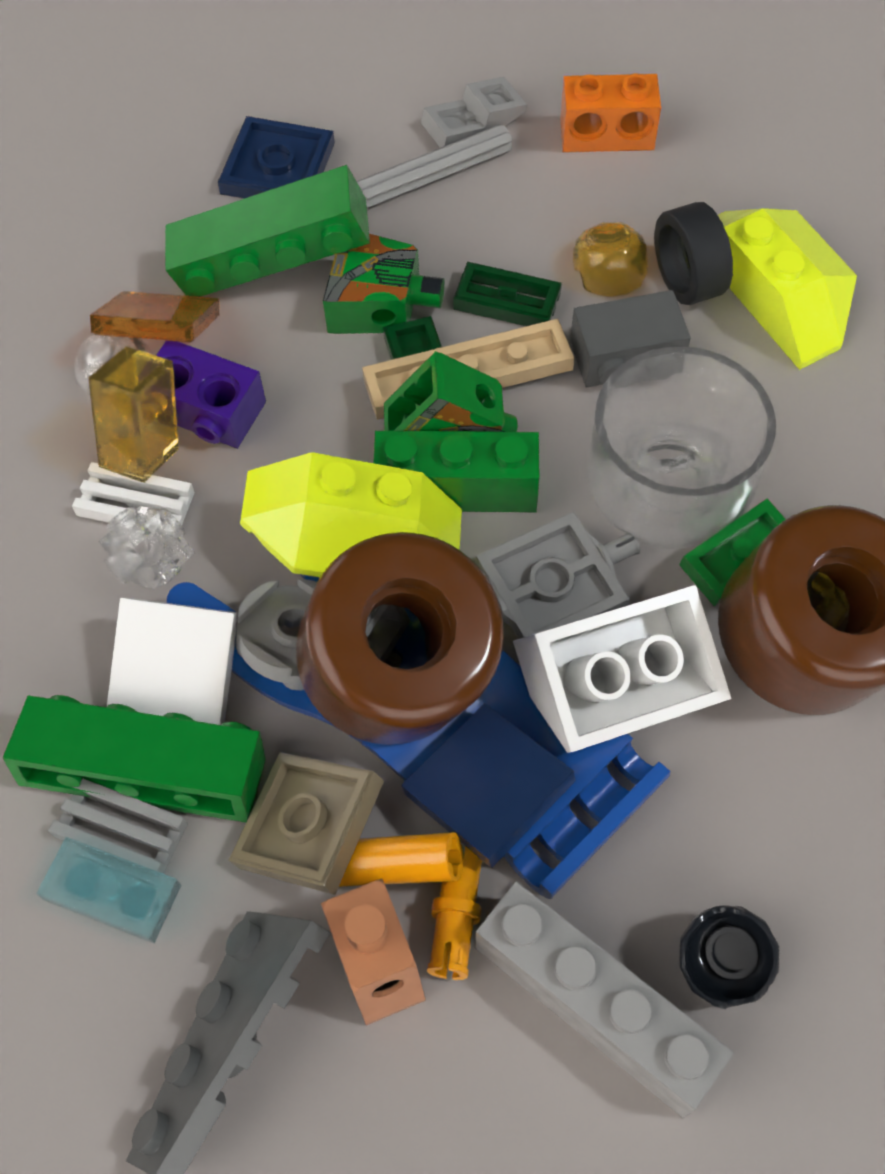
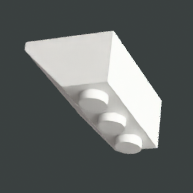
M696 585L513 641L530 698L567 753L732 699Z

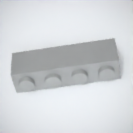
M517 881L476 931V949L682 1118L696 1110L734 1054L727 1046Z

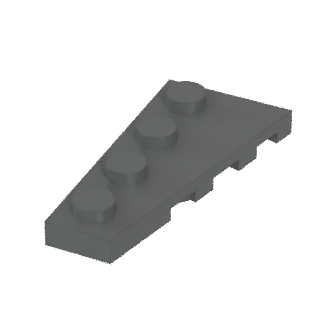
M251 911L246 912L244 919L233 928L227 939L225 947L226 956L214 980L203 989L198 998L196 1017L183 1044L173 1051L166 1064L165 1081L152 1108L140 1118L135 1127L132 1137V1149L126 1162L148 1174H184L226 1106L225 1094L221 1089L228 1078L237 1076L243 1069L248 1070L262 1047V1044L257 1040V1030L274 1003L285 1009L300 984L291 977L293 971L308 948L319 953L330 935V931L311 920Z

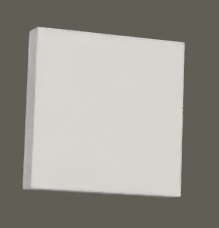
M128 597L120 598L107 706L110 704H122L140 713L163 716L166 713H180L192 718L194 721L221 725L225 722L238 613Z

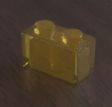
M125 346L88 377L98 465L100 468L145 483L179 450L173 361Z

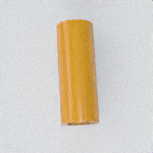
M455 832L359 838L339 887L363 886L379 879H383L385 885L458 881L463 870L461 841Z

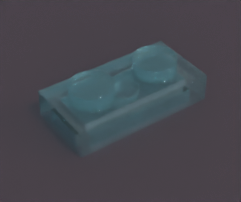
M65 837L36 894L44 901L154 944L182 885L176 878Z

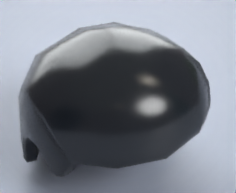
M715 906L695 916L680 937L679 967L693 993L715 1007L727 1009L753 1003L767 993L769 986L774 982L779 972V944L767 922L744 907Z

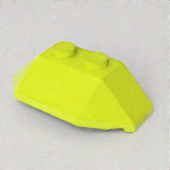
M760 208L724 211L718 214L729 238L733 257V276L729 289L797 368L801 370L840 350L844 340L857 275L797 210Z
M310 452L247 472L240 525L250 534L253 533L263 546L292 573L320 578L330 563L345 550L365 539L386 533L409 532L424 534L447 542L460 550L462 509L423 472Z

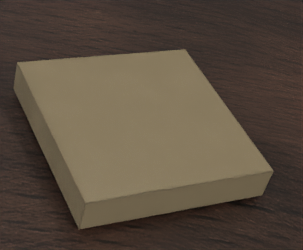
M279 752L228 861L241 870L335 895L384 780L375 771Z

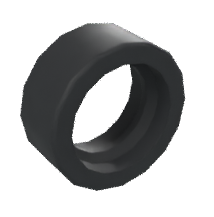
M694 202L662 212L656 220L654 245L658 267L668 290H673L677 301L683 305H693L723 295L730 288L733 276V257L729 238L715 210L705 202Z

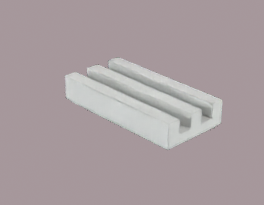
M91 462L87 470L90 478L89 480H83L80 486L82 496L81 498L76 497L72 505L77 516L178 537L195 493L191 483ZM99 497L126 503L127 506L134 508H150L173 514L169 518L95 502V500Z

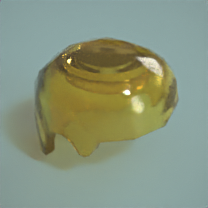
M601 222L584 230L575 241L573 248L574 270L579 271L583 287L590 293L607 297L627 295L642 286L648 273V253L644 238L638 231L623 222Z

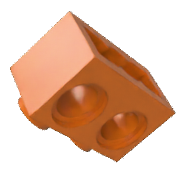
M657 74L564 76L560 116L563 152L654 150L661 113Z

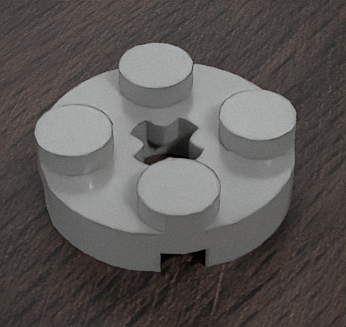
M298 579L297 586L285 585L278 587L279 580L264 583L245 597L238 611L236 631L237 653L257 673L271 680L282 682L287 688L292 690H304L297 668V637L286 635L282 626L285 625L293 629L301 623L317 583L312 580Z

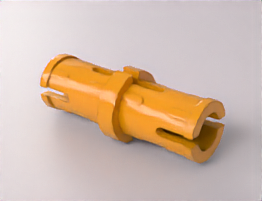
M466 846L460 879L458 881L442 882L440 897L433 899L431 914L436 919L427 972L442 979H447L448 970L453 971V980L468 978L469 969L467 967L473 925L480 922L482 908L476 903L481 863L483 861Z

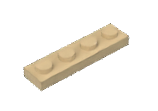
M554 319L362 367L365 386L376 419L378 420L384 418V402L435 351L497 379L502 388L572 371L574 355L559 320Z

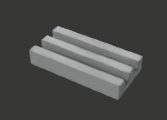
M82 779L80 786L73 788L90 791L84 792L90 797L72 795L71 799L65 798L60 807L63 814L59 821L53 820L48 831L56 838L161 879L188 825L184 817ZM87 798L169 831L165 837L84 804ZM79 818L159 851L155 859L77 829L73 825L76 819Z

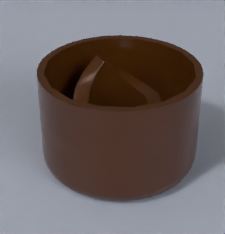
M826 505L804 510L789 517L775 527L729 578L723 590L718 610V627L722 647L729 663L739 678L765 701L784 710L799 714L825 715L850 708L885 688V518L864 509L843 505ZM820 572L826 574L833 583L845 592L849 603V618L844 632L838 631L824 622L812 607L807 591V581L813 573Z
M409 532L386 533L365 539L351 546L333 560L316 583L297 635L296 660L301 682L309 699L324 718L350 736L377 744H403L423 739L442 729L470 707L490 684L500 662L503 648L504 626L502 611L495 591L482 570L467 555L449 543L428 535ZM380 605H394L408 608L419 618L425 632L427 661L423 666L411 669L395 668L381 661L369 646L366 635L367 618L373 609Z

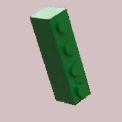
M344 165L165 225V271L187 298L192 300L370 244L366 197L348 165Z
M53 695L50 698L27 696L2 758L18 786L90 797L84 793L90 791L73 788L79 787L82 779H86L161 809L239 822H247L250 816L266 761L260 731L252 730L250 727L238 722H223L221 725L194 721L192 718L180 713H166L163 716L140 713L122 704H110L107 707L82 704L78 700L64 695Z

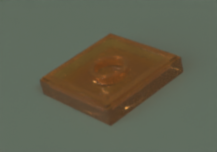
M122 291L90 314L91 333L104 336L193 342L220 315L219 298Z

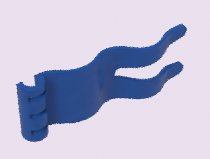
M301 575L305 580L315 582L319 580V577ZM190 582L175 585L167 595V603L236 612ZM404 608L410 623L392 651L397 653L402 659L398 668L411 669L423 666L427 661L425 632L419 618L408 608ZM235 638L231 670L235 675L270 700L335 727L316 709L305 689L292 690L287 688L282 682L266 678L253 670L237 653ZM503 650L495 675L482 695L470 707L434 734L403 744H377L351 736L406 781L450 736L486 703L574 771L576 781L504 855L509 865L521 879L538 894L547 899H552L669 778L671 772L661 762H658L655 766L645 762L631 745L633 738L629 734L567 753L530 698L521 666ZM611 761L627 779L635 784L630 791L622 787L609 773L607 765ZM574 798L598 822L593 829L584 825L570 809L569 803ZM536 837L560 861L554 869L544 863L532 849L530 843Z

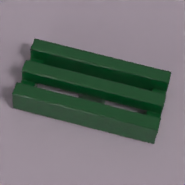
M467 261L453 298V310L522 326H530L550 321L551 317L554 316L556 302L559 301L562 283ZM471 282H475V283H480V284H484V285H489V286L497 287L498 289L491 288V287H486V286H482V285H478V284H473V283H471ZM517 292H519V293H524V294H528V295H533V296H537V297H541V298H546V300L539 299V298H535V297H530V296H526V295L517 294Z

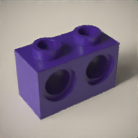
M167 338L137 383L146 412L154 421L164 426H173L174 424L194 432L199 438L208 443L217 444L221 442L238 449L266 404L259 371Z

